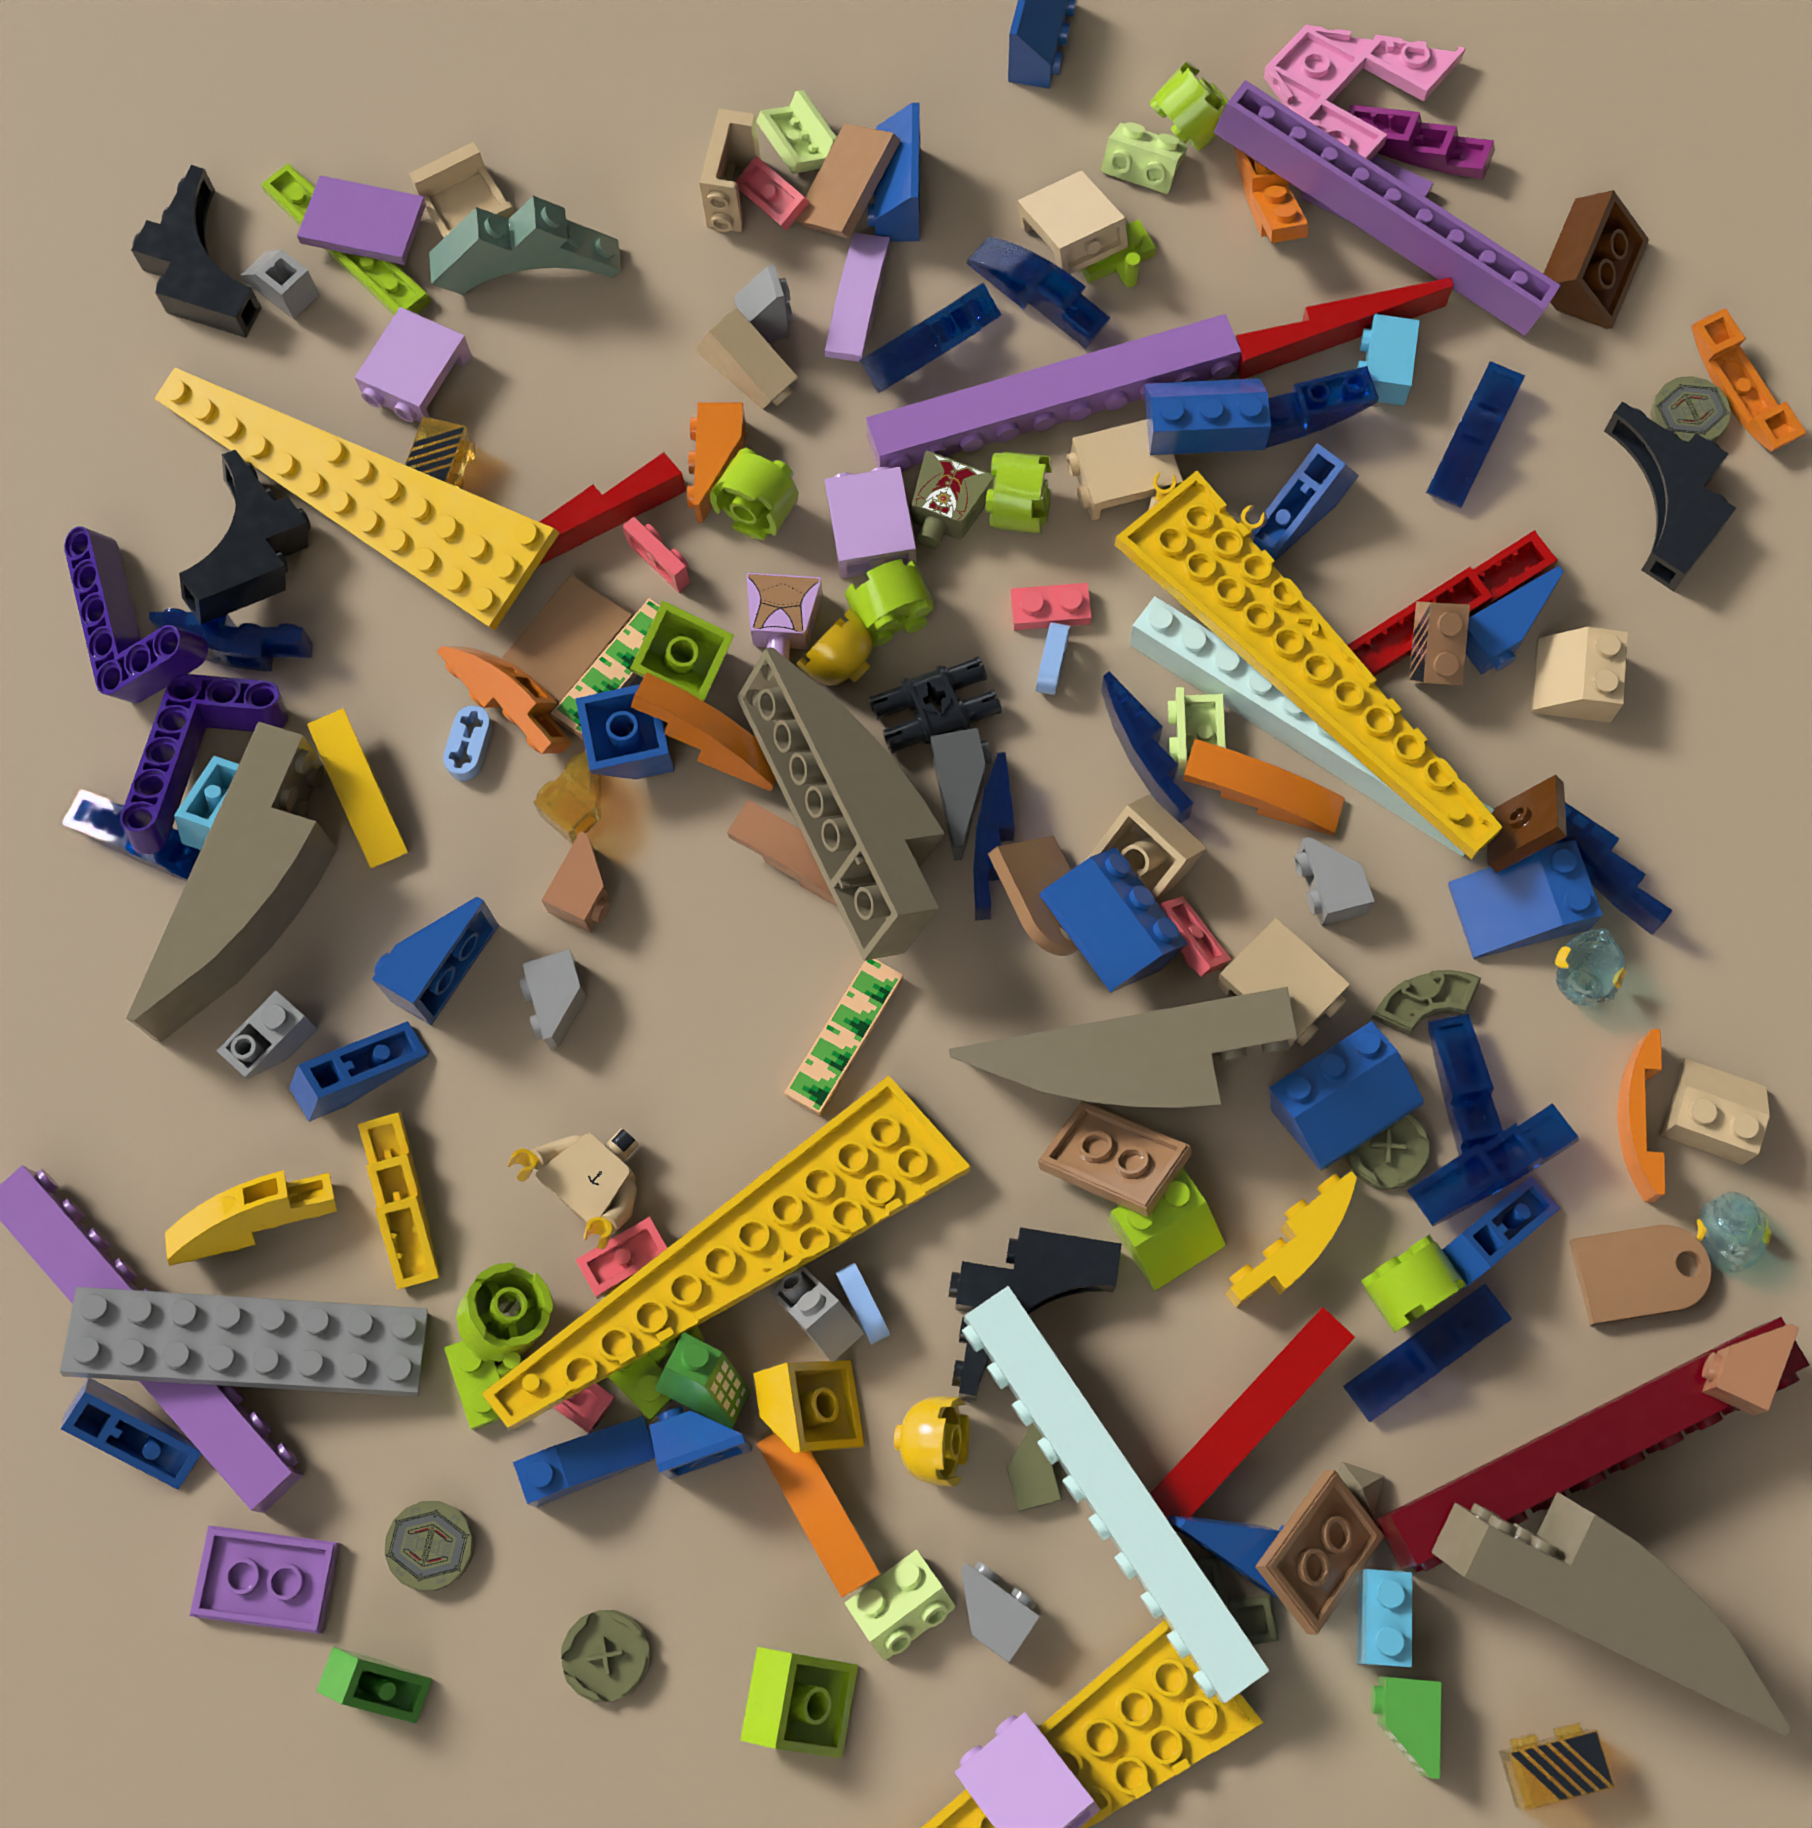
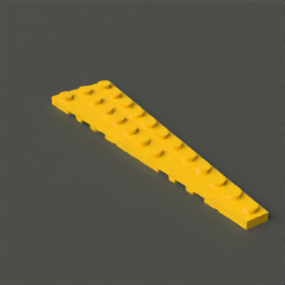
M178 368L173 369L154 398L230 451L236 449L242 459L250 462L268 477L493 630H496L560 534V532L550 526Z
M1197 470L1116 536L1114 545L1471 860L1499 834L1502 825L1472 790L1458 778L1457 773L1448 762L1434 754L1426 744L1428 739L1419 728L1413 729L1400 714L1402 710L1393 698L1389 700L1375 685L1376 678L1311 602L1303 597L1302 592L1292 580L1284 578L1273 565L1274 559L1266 550L1261 551L1249 537L1251 532L1242 522L1237 523L1226 511L1227 504Z
M888 1075L494 1383L482 1395L511 1432L679 1337L683 1332L686 1333L969 1173L971 1166Z
M1162 1620L1037 1727L1100 1808V1811L1081 1828L1095 1825L1110 1816L1111 1813L1140 1798L1174 1775H1178L1194 1763L1216 1752L1263 1723L1240 1693L1226 1703L1219 1701L1215 1695L1210 1699L1206 1697L1193 1677L1199 1670L1189 1655L1181 1659L1166 1637L1172 1630L1165 1620ZM965 1789L920 1828L995 1827L967 1789Z

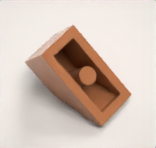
M580 831L544 894L542 902L548 913L591 932L595 923L600 924L606 917L610 902L608 901L609 895L593 845L588 834Z
M1789 1324L1717 1351V1353L1712 1352L1703 1367L1702 1377L1707 1380L1702 1392L1753 1416L1769 1411L1799 1327Z

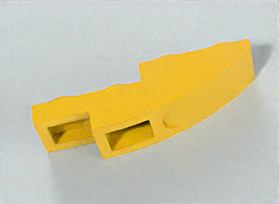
M284 1170L239 1184L205 1201L180 1218L165 1232L169 1266L192 1262L200 1258L256 1245L255 1231L276 1228L280 1225L337 1212L330 1172L287 1182Z
M1352 1171L1343 1178H1340L1337 1173L1333 1174L1316 1188L1321 1194L1308 1204L1303 1198L1284 1213L1288 1220L1280 1230L1289 1242L1286 1243L1282 1237L1262 1252L1266 1260L1254 1269L1248 1263L1229 1278L1233 1285L1226 1292V1296L1235 1307L1243 1303L1268 1282L1281 1295L1320 1256L1344 1218L1352 1198L1357 1179Z

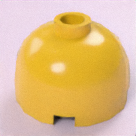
M851 608L844 614L848 619L847 622L839 618L810 648V651L806 654L810 661L808 662L802 657L796 663L800 669L818 683L828 686L839 685L848 678L855 683L870 668L866 659L872 651L873 638L861 618Z
M949 1396L928 1397L913 1405L906 1413L903 1423L897 1425L894 1433V1447L896 1451H900L902 1462L908 1472L918 1480L947 1487H955L960 1483L962 1476L954 1475L958 1465L967 1464L970 1444L969 1416L960 1414L958 1407L965 1405L963 1399Z

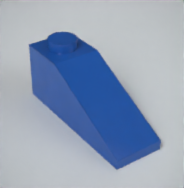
M1317 443L1265 510L1268 517L1267 522L1263 527L1254 530L1253 535L1255 538L1253 542L1262 551L1266 550L1276 561L1336 507L1359 475L1346 463Z
M1560 566L1469 617L1466 655L1481 675L1492 668L1500 671L1516 659L1515 653L1564 572Z
M406 1021L298 1064L289 1089L310 1122L348 1106L427 1057L428 1053L409 1022Z
M1531 1176L1442 1250L1467 1286H1469L1561 1208Z
M87 1378L65 1412L61 1425V1430L179 1490L202 1454L192 1442L134 1401L92 1378Z
M644 1416L556 1444L514 1461L513 1464L527 1504L537 1508L656 1458L652 1437Z
M1170 1515L1167 1520L1174 1529L1268 1595L1271 1594L1272 1597L1279 1599L1255 1566L1284 1525H1281L1280 1529L1276 1530L1256 1524Z

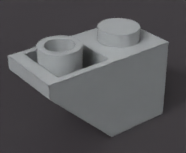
M282 249L265 251L240 275L245 282L293 320L320 296L309 271Z
M775 264L763 269L734 296L736 307L768 343L789 338L788 322L793 321V314L789 303L791 296L786 278L779 279Z
M1311 837L1302 839L1296 852L1297 854L1294 855V864L1300 878L1305 877L1309 888V891L1306 892L1307 904L1311 914L1318 915L1321 926L1368 914L1375 901L1362 864Z
M570 949L523 963L526 977L519 979L526 1002L533 1001L536 1015L530 1016L535 1037L537 1040L543 1038L550 1050L559 1047L587 998L577 962Z
M275 990L226 1040L217 1052L246 1079H249L288 1060L314 1034L317 1028Z
M804 1266L797 1269L794 1273L787 1275L781 1284L771 1292L778 1303L831 1362L836 1360L865 1334L840 1301Z
M980 1561L976 1563L974 1568L966 1562L961 1569L971 1635L1009 1663L1040 1617L1032 1611L1037 1603L1016 1588L1009 1594L996 1585L1000 1576Z

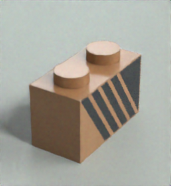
M1416 601L1409 681L1463 685L1470 605Z

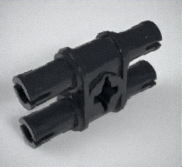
M979 656L950 668L938 665L936 670L912 679L908 677L903 678V681L900 682L901 686L868 697L872 712L875 711L874 716L877 721L907 708L910 711L914 710V720L883 730V736L886 744L889 745L888 749L891 754L920 742L931 745V736L967 730L970 728L971 723L1002 713L999 699L995 698L997 694L994 689L965 701H961L955 696L956 690L987 680V674L984 665H980L982 661ZM929 697L932 698V701H935L937 706H941V713L932 703H929Z

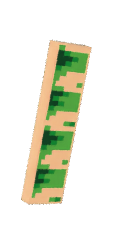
M650 598L644 603L551 712L554 720L584 740L575 698L625 688L633 682L638 675L629 670L660 605Z
M876 959L864 961L785 1090V1097L819 1116L822 1115L903 981V974Z

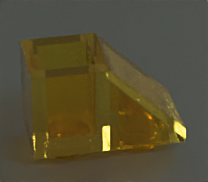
M586 750L582 754L574 755L567 762L564 772L554 782H547L539 790L536 796L537 799L533 802L540 817L572 845L580 831L587 833L602 818L601 775L590 773Z

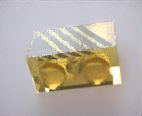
M423 416L405 465L463 489V474L466 465H470L473 462L476 449L475 443L472 442L466 426Z
M1580 1722L1553 1728L1555 1737L1538 1741L1537 1734L1533 1733L1510 1739L1512 1748L1500 1750L1499 1754L1515 1807L1529 1810L1615 1788L1598 1731L1582 1729Z

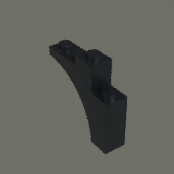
M191 165L185 178L179 181L177 193L170 206L164 210L161 223L146 220L142 230L134 237L131 251L143 271L160 276L155 294L166 313L247 338L261 310V306L251 287L232 279L209 257L205 226L208 209L215 189L205 169Z
M1622 401L1614 411L1604 432L1615 439L1636 461L1650 486L1656 510L1655 539L1651 553L1641 571L1674 592L1736 510V507L1728 503L1725 497L1705 488L1718 472L1729 453L1722 450L1714 441L1705 439L1697 433L1686 443L1672 430L1663 428L1649 419L1641 410L1632 408Z
M236 449L222 454L223 480L229 488L236 505L232 523L223 539L210 554L194 566L179 573L182 599L201 625L286 591L285 574L288 573L289 569L284 557L308 547V530H310L311 526L305 511L302 508L297 509L288 496L276 500L270 488H264L258 481L253 465L250 462L245 463Z
M1020 1227L1018 1239L1009 1238L1006 1263L1013 1264V1269L962 1261L961 1272H952L948 1297L956 1298L955 1310L970 1312L1009 1286L1029 1315L1052 1301L1070 1295L1086 1292L1113 1293L1117 1283L1122 1244ZM962 1317L958 1343L966 1344L964 1361L955 1360L952 1386L960 1387L959 1398L976 1401L979 1384L990 1359L983 1348L978 1352L972 1348L962 1332L967 1327L964 1317Z

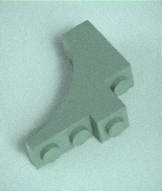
M532 196L509 219L476 207L429 252L431 284L461 295L493 278L524 270L542 268L577 269L599 273L612 278L621 271L618 239L567 220L564 207L536 196Z

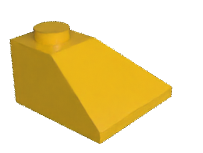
M851 1360L787 1362L753 1373L759 1417L794 1453L852 1449L865 1446Z

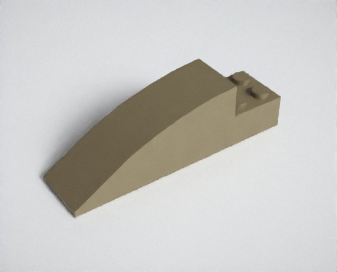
M773 647L765 648L738 694V702L863 960L904 954L939 910L935 896L919 868L945 833L924 799L902 769L850 711Z
M259 721L255 727L126 1017L127 1020L155 1041L163 1042L236 985L252 969L298 915L320 882L337 850L319 824L314 820L306 818L309 810L308 801L312 791L317 789L322 782L324 764L301 734Z
M1288 987L950 1048L949 1054L951 1058L1043 1093L1087 1102L1129 1107L1183 1108L1221 1105L1212 1053L1219 1052L1221 1060L1247 1056L1245 1047L1260 1044L1262 1052L1290 1048L1288 1039L1297 1038Z
M1558 1492L1537 1534L1517 1523L1511 1524L1501 1519L1498 1514L1477 1503L1473 1504L1471 1510L1457 1503L1454 1504L1432 1549V1553L1463 1577L1785 1737L1788 1736L1791 1730L1790 1726L1734 1635L1704 1600L1671 1568L1633 1538Z

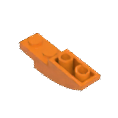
M1234 146L1245 196L1261 237L1268 236L1271 243L1308 237V222L1288 186V181Z
M441 646L437 650V653L446 662L445 666L449 673L460 679L468 688L471 699L484 708H503V715L523 731L527 736L526 741L532 749L541 754L563 753L570 746L572 741L549 715L550 711L556 706L557 701L528 674L498 656L481 650L458 646Z

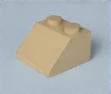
M1584 627L1538 638L1536 641L1531 713L1611 723L1624 703L1628 632Z
M1147 795L1125 807L1087 859L1096 854L1117 848L1121 855L1128 860L1130 867L1145 887L1151 891L1158 903L1186 876L1207 848L1150 795Z
M1684 1058L1660 1136L1743 1165L1759 1155L1770 1117L1767 1087Z

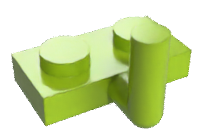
M1140 219L1126 224L1127 248L1081 269L1088 283L1117 272L1126 287L1131 288L1137 284L1140 262L1154 257L1156 249Z
M675 1339L608 1376L651 1421L673 1401V1399L654 1389L663 1372L659 1364L674 1350L676 1346Z
M463 1340L444 1347L470 1429L477 1430L501 1420L484 1399L482 1393L526 1358L517 1352L505 1354L503 1363L498 1364L497 1361L485 1362L476 1358L473 1351L468 1349Z

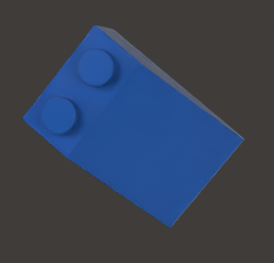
M1576 840L1547 846L1496 873L1491 867L1448 883L1473 959L1589 931L1603 915Z
M475 897L397 943L390 953L384 954L375 966V975L372 980L392 1003L432 1026L498 929L499 924L484 900Z

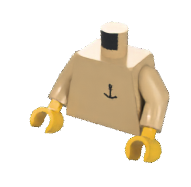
M620 1128L606 1145H603L589 1132L583 1136L575 1134L551 1141L532 1150L517 1149L513 1152L507 1164L508 1167H511L513 1164L524 1166L516 1177L519 1181H526L533 1169L538 1170L535 1173L538 1180L587 1224L583 1239L587 1240L592 1234L601 1236L597 1247L599 1249H605L609 1243L610 1235L619 1230L632 1216L637 1192L635 1184L636 1175L624 1161L639 1146V1143L623 1128Z

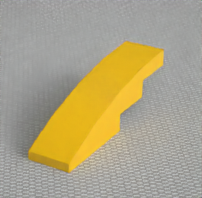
M345 708L308 723L307 726L370 868L373 869L409 853L393 819L390 807L377 782L378 779Z
M401 1111L358 1123L368 1160L366 1168L377 1204L375 1212L397 1290L439 1278L440 1274L423 1195Z

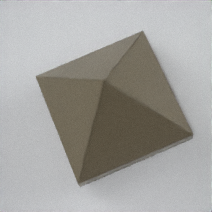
M1341 1462L1339 1476L1370 1517L1374 1519L1385 1476Z

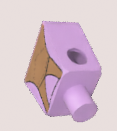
M747 573L749 618L753 645L757 647H773L788 660L790 649H807L823 599L821 577Z

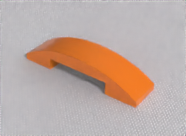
M1726 308L1695 322L1691 326L1699 354L1713 384L1718 386L1728 398L1730 410L1737 420L1760 444L1772 452L1803 437L1807 433L1787 401L1779 405L1777 404L1740 345L1746 338Z
M1654 1028L1640 1039L1626 1064L1619 1089L1617 1110L1618 1134L1627 1170L1644 1202L1654 1203L1666 1195L1664 1152L1647 1151L1645 1080H1650L1662 1070L1661 1029Z

